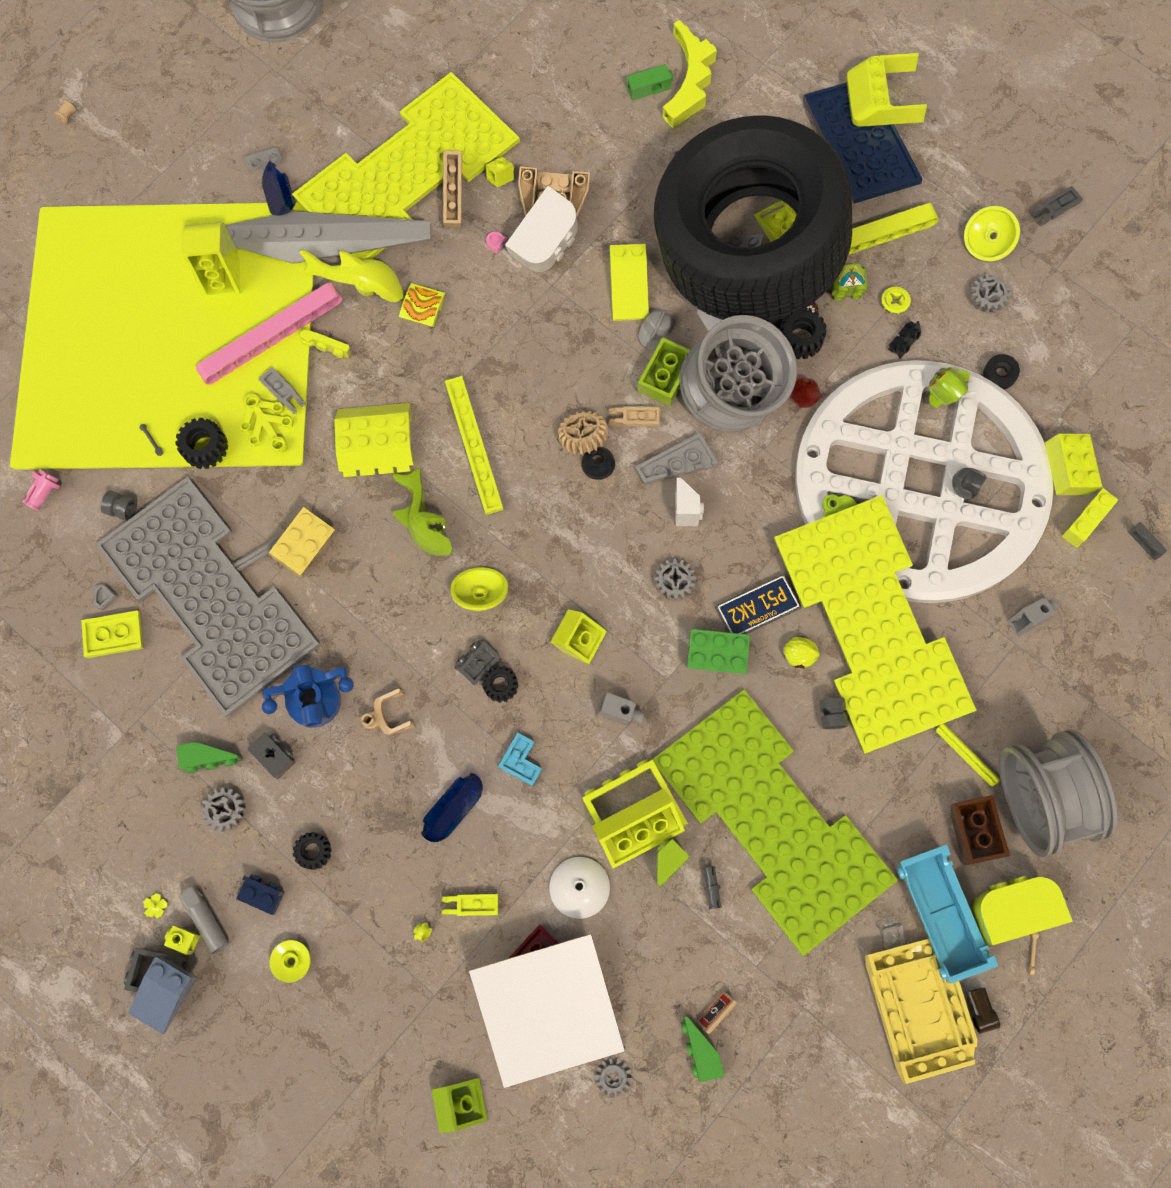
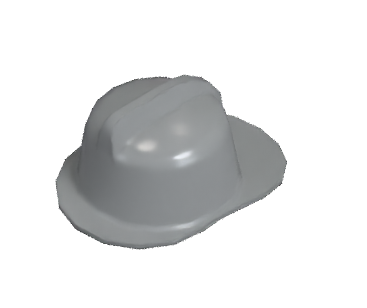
M655 310L648 313L639 331V341L646 349L656 350L662 337L668 339L673 323L666 310Z

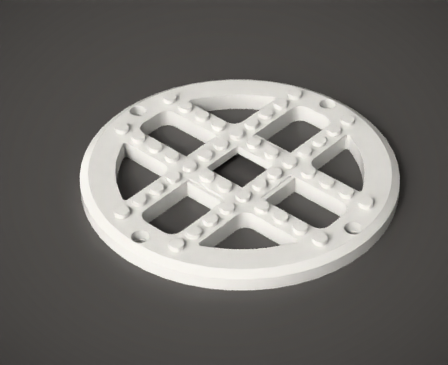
M911 360L881 365L866 370L839 386L825 399L811 418L800 444L795 468L797 500L805 524L823 518L822 500L830 494L838 497L847 495L853 498L856 503H863L883 495L895 525L898 516L933 523L925 568L922 570L907 568L895 573L898 581H904L907 584V589L902 588L907 601L918 603H940L968 598L986 591L1010 576L1027 559L1042 537L1049 519L1053 500V478L1046 446L1038 428L1022 406L1005 390L985 377L962 367L935 361ZM948 367H952L956 371H967L970 374V378L966 382L968 384V392L956 402L949 442L915 435L914 431L923 392H930L929 383L934 374ZM898 391L901 392L895 426L892 431H882L844 422L865 404L879 397ZM977 408L1001 430L1010 443L1017 460L978 452L973 449L971 438ZM841 445L885 455L879 484L831 473L826 467L830 447ZM815 452L817 457H809L807 453ZM909 457L946 465L940 497L903 489ZM963 468H973L985 474L987 478L1016 484L1021 490L1018 512L1009 513L964 503V499L959 497L953 490L952 479L954 474ZM1032 501H1037L1040 507L1034 506ZM964 526L1006 537L993 551L977 561L948 570L955 527Z

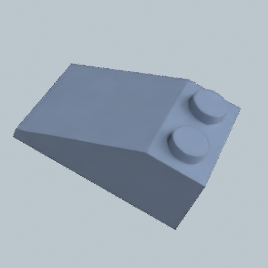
M155 957L142 979L128 1014L159 1033L165 1034L198 977L165 957Z

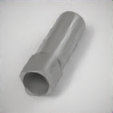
M190 887L179 895L182 905L188 911L210 953H217L229 943L207 906L203 894L197 887Z

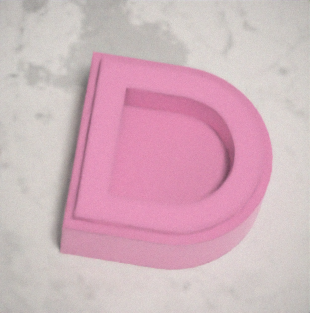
M491 232L486 237L487 247L495 253H498L508 241L507 237L499 232Z

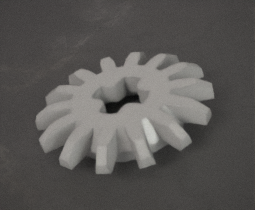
M609 1058V1065L603 1061L604 1068L597 1067V1070L601 1073L600 1075H595V1078H600V1082L595 1084L596 1087L602 1085L603 1088L599 1091L601 1094L606 1090L608 1091L606 1097H610L612 1092L614 1093V1098H618L617 1092L620 1091L624 1095L623 1088L630 1089L626 1082L632 1081V1078L627 1077V1074L632 1072L631 1070H624L627 1066L626 1063L622 1066L619 1065L620 1059H617L616 1064H613L612 1058ZM614 1072H617V1078L619 1079V1082H613V1084H610V1078L607 1077L608 1074H613Z

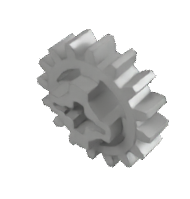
M988 274L984 278L980 276L972 285L970 300H975L973 305H979V310L985 308L986 313L990 309H992L993 313L997 309L1001 311L1008 304L1011 297L1009 293L1011 287H1006L1008 281L1002 282V276L997 279L995 274L992 277H989Z
M674 558L673 563L666 560V566L660 564V570H656L655 575L658 576L654 578V582L658 583L656 590L661 589L660 595L667 594L668 600L671 596L674 597V601H677V596H680L683 600L684 594L690 595V589L695 588V584L691 583L696 582V577L692 576L695 571L689 570L690 564L684 566V560H681L680 563H677L676 558ZM674 573L676 574L678 580L676 586L673 580ZM682 585H686L682 590H679Z
M222 788L221 792L214 789V795L207 794L209 800H203L202 803L206 806L200 809V811L205 812L201 817L207 820L205 825H212L211 829L215 831L219 827L221 832L225 831V827L231 831L232 824L238 826V818H244L240 815L241 812L246 811L245 808L241 807L245 803L244 800H238L241 795L238 793L234 794L232 789H229L227 792L226 788ZM217 807H220V808L223 807V808H225L227 811H229V813H227V812H222V811H220V809H218Z

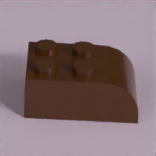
M993 795L956 802L951 805L952 824L964 866L1010 856Z

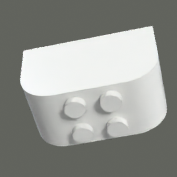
M547 186L505 244L509 255L532 271L544 272L549 270L556 261L559 262L564 256L563 251L567 246L570 247L575 240L574 236L578 230V220L574 206L569 200Z

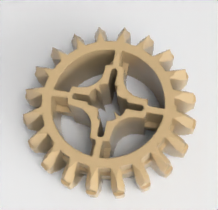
M583 410L582 413H578L576 411L575 415L569 414V418H564V423H560L558 438L562 447L569 453L573 452L575 455L581 453L583 456L585 452L590 454L592 450L597 451V447H603V443L606 442L608 436V426L604 418L597 412L593 413L590 410L586 413Z

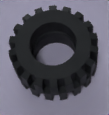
M803 309L794 315L784 318L780 326V331L789 341L796 359H800V357L808 359L809 355L811 357L815 356V353L820 351L827 332L826 323H823V317H818L819 313H813L812 309H808V311ZM805 329L812 337L801 339L795 336L793 331Z
M194 418L191 419L190 423H184V428L180 427V434L176 435L178 440L175 443L178 447V452L187 463L193 467L196 466L197 469H201L202 466L205 469H209L210 465L215 467L217 466L216 462L221 463L223 461L222 456L225 457L227 454L225 450H228V445L226 444L228 441L215 422H212L210 419L204 420V418H199L196 420ZM210 437V441L205 448L194 450V446L199 439Z

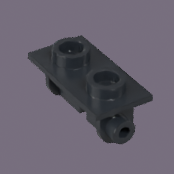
M911 321L906 323L899 332V335L903 338L896 336L889 344V351L892 353L898 352L899 359L910 350L915 340L920 338L921 328L919 321L916 323Z

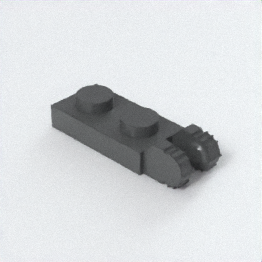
M1070 186L1045 201L1031 215L1035 218L1045 211L1047 215L1038 221V224L1042 226L1049 220H1053L1081 203L1083 198L1073 186Z

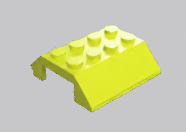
M411 403L337 409L334 419L336 458L339 472H343L344 477L357 476V470H360V476L376 475V468H378L379 474L394 473V467H397V473L411 471L410 466L414 465L410 434V421H412Z

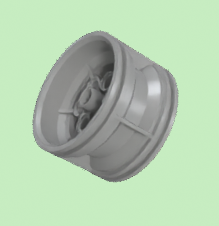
M230 0V5L237 24L249 36L265 42H283L305 33L316 22L321 12L322 0Z
M748 315L726 318L713 326L686 355L679 377L683 400L694 417L712 429L722 432H739L749 429L779 408L789 398L797 377L796 358L787 338L778 328L766 320ZM734 345L742 346L747 350L743 352L741 348ZM714 350L715 359H708L709 354ZM729 354H732L735 360L731 359ZM761 364L764 367L765 373L761 370H758ZM717 366L721 367L723 372H720ZM752 377L757 380V383L752 380ZM722 384H725L728 387V390H725ZM740 389L745 392V396L741 394ZM752 397L761 398L758 404L752 406Z
M1069 729L1055 733L1043 746L1028 749L1018 744L1004 748L1000 752L999 776L1007 807L1022 839L1037 856L1047 857L1057 854L1061 851L1064 844L1074 841L1090 840L1097 842L1110 838L1115 834L1118 820L1117 806L1109 777L1097 752L1080 732Z

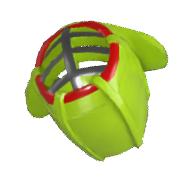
M952 367L936 372L929 383L930 405L933 408H938L942 404L949 405L958 402L968 392V384L966 382L969 380L970 374L965 370L956 371Z

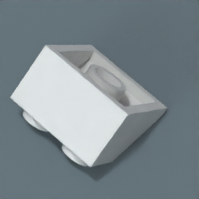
M677 478L675 489V526H698L699 520H702L704 503L700 502V495L683 479Z

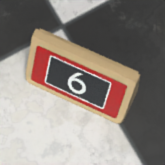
M723 992L697 1020V1024L706 1033L710 1034L734 1008L737 1002L726 992Z

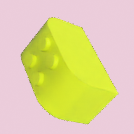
M225 223L185 225L183 229L182 255L204 297L240 294L239 256Z
M1027 876L1008 880L1009 885L1007 881L989 886L990 890L978 894L971 904V912L985 945L988 946L1073 922L1061 889L1054 881L1044 877L1027 879Z

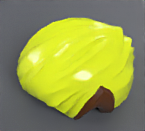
M805 636L792 637L783 648L787 662L795 668L805 669L811 667L820 657L817 645Z

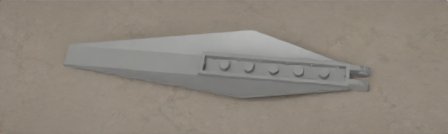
M292 211L226 225L237 249L292 264L306 262L299 253L300 250L308 251L318 259L340 256V251L352 254L431 240V221Z

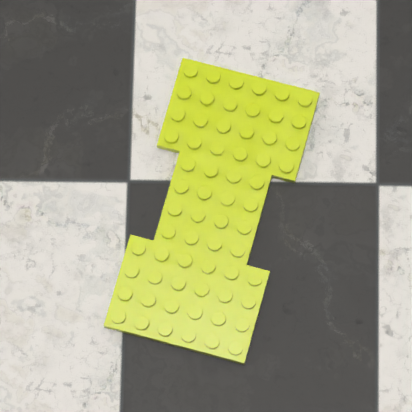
M450 72L399 111L400 117L408 123L406 127L358 164L347 153L343 154L292 193V196L306 212L413 220L406 211L443 183L444 151H462V177L469 183L486 169V164L502 157L520 142V137ZM385 248L352 253V255L359 259H373Z
M883 495L774 537L803 609L822 602L849 666L851 674L835 679L834 683L840 697L845 698L847 715L864 754L977 711L945 637L928 644L924 641L895 574L912 567L913 564Z

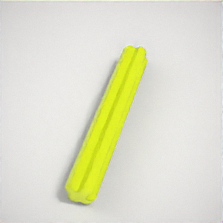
M944 723L936 728V732L991 787L1000 781L999 777Z

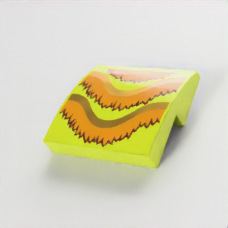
M411 283L404 298L399 317L434 327L446 293Z

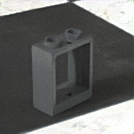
M135 948V951L130 956L129 962L131 966L129 972L126 973L124 978V990L138 991L140 986L135 985L144 955L165 957L185 970L189 958L145 948Z

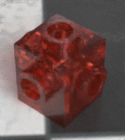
M798 379L791 393L793 400L800 408H810L823 397L818 389V384L813 379Z

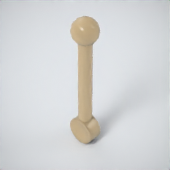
M1038 932L1031 934L1033 941L1029 975L1035 974L1037 939L1040 936Z

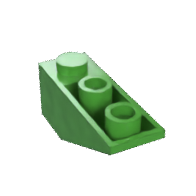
M198 742L176 746L178 767L180 770L186 771L187 774L196 773L201 768H205V770L217 769V765L234 766L237 765V762L243 761V758L236 754Z
M684 1016V1022H681L683 1034H688L690 1043H686L689 1056L694 1058L695 1064L691 1065L694 1078L698 1077L699 1082L725 1077L719 1053L687 1016Z

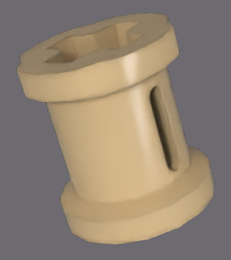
M63 100L61 107L53 115L60 122L66 124L71 114L76 112V108L70 102Z

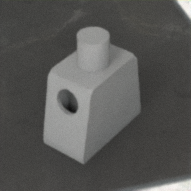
M1042 598L1022 609L1009 619L1008 623L1016 635L1020 637L1054 616L1058 605L1052 599L1048 601L1046 598Z
M607 692L601 698L596 716L624 725L631 721L641 724L644 712L635 709V702Z

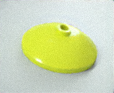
M989 206L976 212L968 221L964 231V241L968 251L975 258L987 262L998 261L1008 256L1015 249L1020 238V225L1016 216L1010 210L1000 206ZM996 233L997 237L995 239H991V235Z
M478 567L468 569L457 575L451 583L450 591L454 602L462 608L483 611L499 605L506 598L508 582L500 572L490 568Z

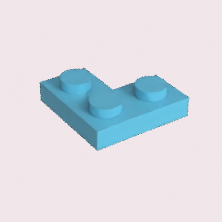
M517 732L498 768L533 787L542 771V768L526 760L535 742Z

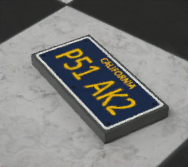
M782 574L716 605L715 609L728 633L748 634L801 609V605L785 575Z

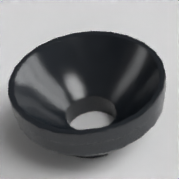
M597 447V451L592 450L590 454L585 452L582 457V470L591 479L603 480L609 477L615 469L614 456L604 447ZM600 455L604 460L601 464H595L593 457Z

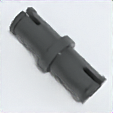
M715 866L703 868L706 884L704 890L707 891L709 909L722 908L719 895L720 885L717 883Z

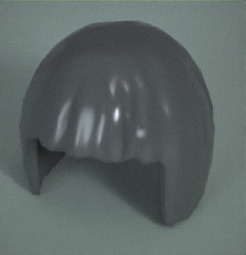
M963 468L954 474L952 487L959 497L971 500L978 495L987 477L976 469Z

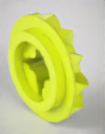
M890 287L882 295L881 304H883L884 310L887 309L891 314L897 313L899 315L910 306V295L901 287ZM900 298L898 303L891 304L893 299Z

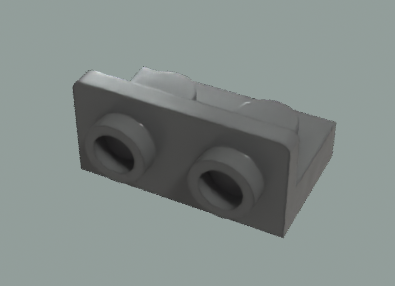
M483 640L472 643L469 647L470 651L456 661L455 669L473 685H476L485 675L486 671L501 657Z

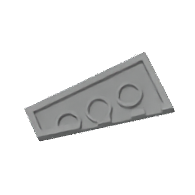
M698 433L635 466V470L643 484H648L715 467L719 463L701 433Z

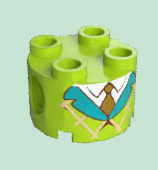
M861 264L844 265L838 278L831 286L832 296H834L835 301H841L845 297L852 296V299L863 297V293L868 290L866 267L863 266L861 268Z

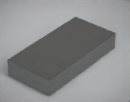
M1141 522L1129 531V534L1154 560H1157L1167 552Z

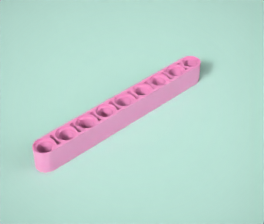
M332 283L324 284L198 363L196 371L205 384L215 383L341 303L342 296Z

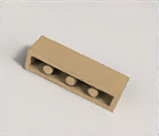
M444 151L443 227L461 228L462 151Z

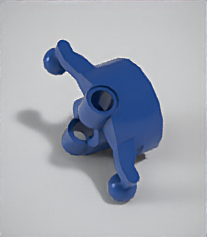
M301 665L293 669V673L284 681L283 685L262 690L265 700L262 703V710L265 714H273L277 710V703L271 699V696L284 695L285 707L292 719L305 727H321L331 722L338 714L341 706V693L339 689L345 693L350 692L354 687V682L351 678H348L346 667L325 673L321 670L310 668V665ZM341 677L337 687L333 680ZM313 688L316 692L315 702L317 704L305 706L302 703V696L307 690Z

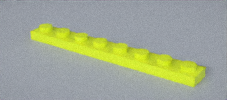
M459 376L446 380L447 391L485 515L502 511L504 509L463 377Z

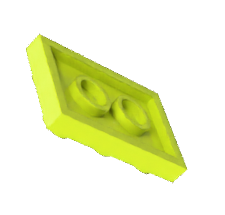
M138 610L81 620L85 658L144 649L141 612Z

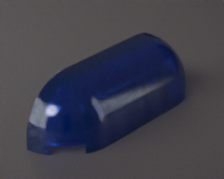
M269 161L263 173L262 187L270 213L275 216H282L291 212L296 203L292 196L293 192L286 173L282 174L275 168L276 164Z
M470 773L469 776L464 778L461 776L457 778L423 819L425 823L423 831H421V835L426 840L439 842L446 839L479 801L483 791V784L476 774Z

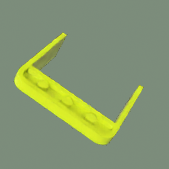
M919 53L871 56L847 72L846 81L851 120L854 125L876 126L924 122L927 104L892 106L889 100L886 73L916 71Z

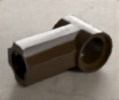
M983 987L967 992L974 1013L973 1022L977 1032L981 1034L999 1029L1000 1021L997 1013L992 1009L986 988Z

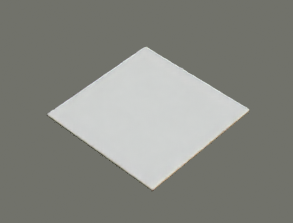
M591 934L469 970L504 1088L624 1052Z

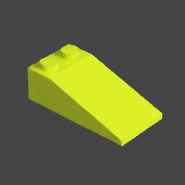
M780 201L754 214V216L772 242L781 237L790 228L797 214L788 204ZM781 205L785 206L764 218L760 217Z
M646 244L610 245L613 321L645 319L649 313Z

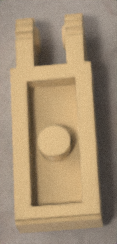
M623 406V408L609 409V415H623V418L608 420L610 426L660 427V407Z

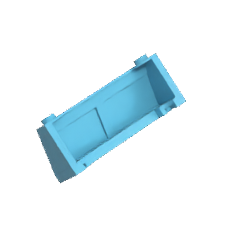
M944 845L898 862L899 867L896 869L900 879L905 880L941 967L938 968L939 974L943 981L946 980L947 983L952 984L998 967L995 956H991L989 952H986V950H989V947L984 943L953 870L952 861H947L949 860L948 855H951L948 846Z

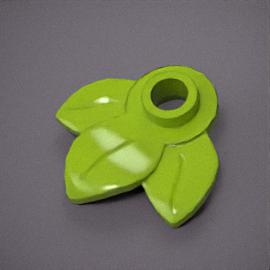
M834 494L827 495L822 500L823 518L855 506L857 503L847 495L839 497ZM831 500L835 503L834 507L830 506Z

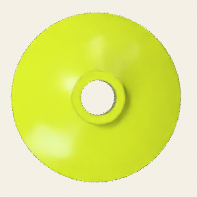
M295 940L284 941L278 944L272 951L269 961L270 969L278 980L286 983L296 982L302 979L310 968V953L301 942ZM291 957L295 959L294 965L289 964Z

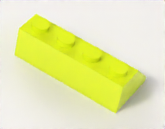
M664 789L592 826L612 868L685 831L675 806Z

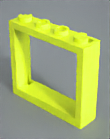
M647 759L637 764L638 768L632 771L627 769L621 772L618 779L614 781L612 778L602 783L603 787L597 790L595 788L588 790L584 793L585 797L582 798L592 819L597 824L601 819L591 801L650 769L661 790L664 789L672 800L683 827L688 824L653 760L649 762Z

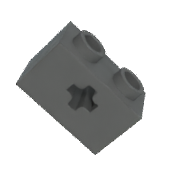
M264 732L247 749L274 778L279 779L295 764L291 759L293 754L286 747L282 749L278 745L280 740L274 734L268 735ZM272 751H274V758H272V755L270 754Z

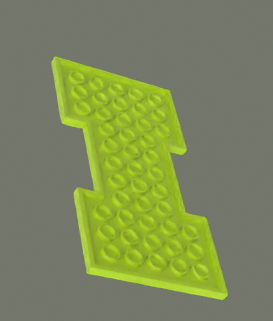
M744 689L652 760L661 775L699 824H702L713 814L717 813L760 868L766 878L753 887L751 891L801 956L804 957L891 887L898 879L846 815L829 827L779 764L791 755L794 750Z

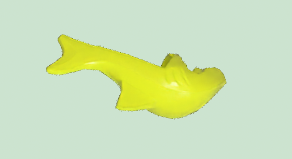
M299 251L307 262V267L304 270L305 274L355 285L359 293L365 297H369L375 292L382 299L389 302H398L403 298V290L396 274L382 261L359 259L350 253L340 251L341 265L331 266L320 261L308 251Z

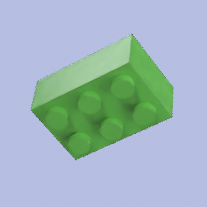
M691 629L687 668L746 674L750 635Z

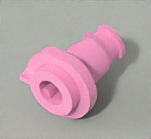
M41 469L38 472L33 471L31 473L35 480L27 493L26 499L22 501L37 511H40L41 504L45 502L53 488L59 490L61 487L57 483L59 480L57 477Z

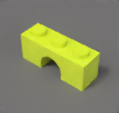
M1102 488L1062 537L1078 548L1117 503L1118 499Z

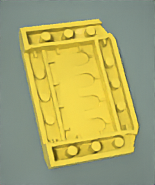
M929 938L865 955L866 968L897 1073L903 1084L974 1065V1051L978 1040L960 982L957 981L949 984L946 980H942L938 968L941 967Z

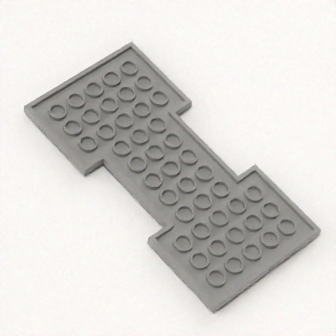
M187 476L95 545L139 602L155 591L196 645L183 655L181 659L227 718L318 648L320 644L275 587L259 598L217 545L232 534V532Z

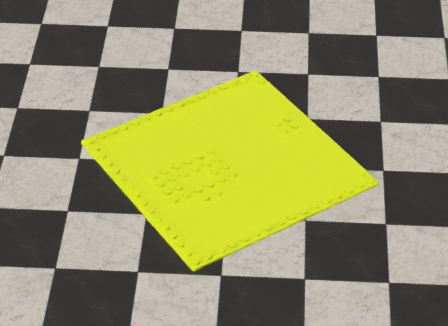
M298 202L41 207L10 467L13 470L193 467L178 452L175 441L178 440L176 435L180 434V427L184 428V423H190L191 419L194 418L196 420L199 418H204V420L210 419L212 422H215L227 438L228 450H225L227 454L225 457L222 456L223 461L221 463L216 462L217 466L215 467L303 465L310 347L302 344L299 334L302 330L311 331V322L213 384L208 385L204 383L196 371V366L207 357L312 293L314 275L305 274L304 270L307 267V262L292 264L237 249L240 261V294L204 297L182 255L183 229L185 225L224 222L225 225L292 211L306 212ZM272 367L305 402V405L302 407L294 398L289 401L296 408L297 412L295 414L291 413L285 405L283 406L284 412L280 415L275 414L273 410L261 408L264 414L280 417L288 416L293 421V426L289 429H285L280 424L270 423L277 436L282 437L287 443V448L282 453H276L270 445L272 440L264 427H262L259 437L261 445L254 448L249 444L248 440L252 436L257 419L255 413H253L250 422L252 431L250 433H243L240 429V423L243 421L246 408L243 405L246 395L251 393L257 394L262 401L279 402L259 381V378ZM277 406L275 410H279L281 406ZM287 420L284 422V424L287 425L290 421ZM141 424L147 426V431L157 446L163 450V455L158 456L155 453V448L144 431H141L139 428ZM245 425L243 429H247L249 425ZM210 437L199 439L194 446V450L205 448L210 441ZM254 439L252 443H256L257 439ZM279 444L277 448H281L283 444Z

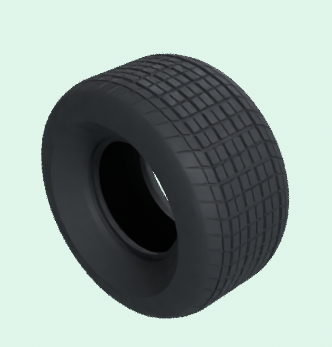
M766 115L744 116L718 123L687 142L667 166L659 182L654 202L656 236L664 265L671 281L686 300L688 299L692 305L697 306L704 313L706 312V314L722 320L732 316L748 315L761 318L767 322H773L794 315L818 300L832 286L841 273L852 243L851 185L843 162L833 147L823 137L805 125L789 119ZM750 196L777 198L788 204L797 214L793 224L781 237L758 247L733 246L720 240L712 232L715 220L726 207Z

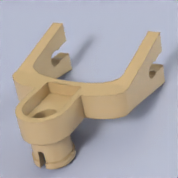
M398 688L376 698L374 701L375 711L366 713L361 717L363 726L369 730L380 727L383 733L389 736L414 728L415 724L408 721L391 729L384 716V702L405 695L404 691Z

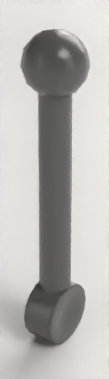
M141 424L139 428L141 431H144L155 448V453L158 456L163 455V450L157 446L147 431V426Z

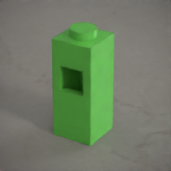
M666 64L627 76V89L632 101L671 89V81H673L672 71L668 70Z

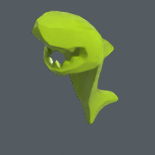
M416 468L408 475L393 473L392 477L394 480L407 488L412 494L411 505L405 509L393 511L394 517L407 528L411 539L422 551L435 556H448L453 552V546L443 532L447 521L441 514L436 515L425 512L421 469ZM436 523H437V524H440V523H441V525H442V526L439 527V528H430V527H429L430 524L435 525Z

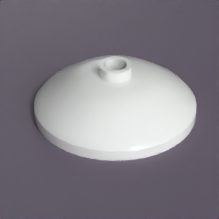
M573 857L565 860L555 869L551 876L549 891L554 905L560 912L571 918L584 919L597 914L605 906L610 893V882L606 871L599 863L586 857ZM577 883L583 884L581 891L576 890L575 886Z

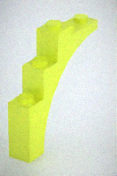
M680 20L674 23L673 35L681 44L685 53L688 70L680 90L673 99L663 106L662 118L673 129L705 107L706 94L702 89L711 84L712 73L708 66L716 61L717 53L716 47L712 43L710 44L707 39L700 42L699 38L694 36L688 26Z

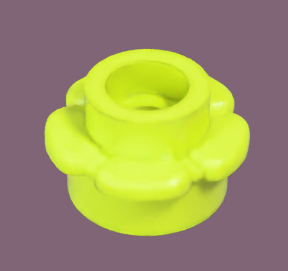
M427 922L419 923L413 931L415 940L418 939L424 942L431 935L432 928L429 927Z

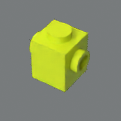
M504 157L497 158L486 164L487 180L497 188L514 180L513 164Z
M172 926L165 935L166 941L164 946L186 955H192L201 935L180 926Z

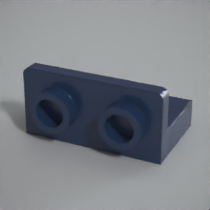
M253 874L250 877L244 876L242 879L244 883L236 899L274 915L284 895V892L279 890L280 886L271 882L266 885L261 882L262 878Z

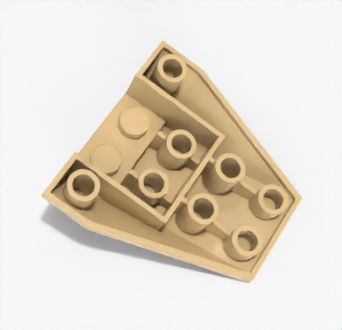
M520 166L518 186L525 217L547 186L569 200L575 208L576 216H578L589 192L590 172L573 171L572 174L539 172L538 168Z

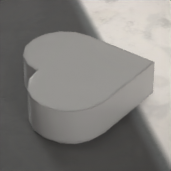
M100 584L94 589L95 598L93 599V604L98 609L104 610L118 596L107 586Z

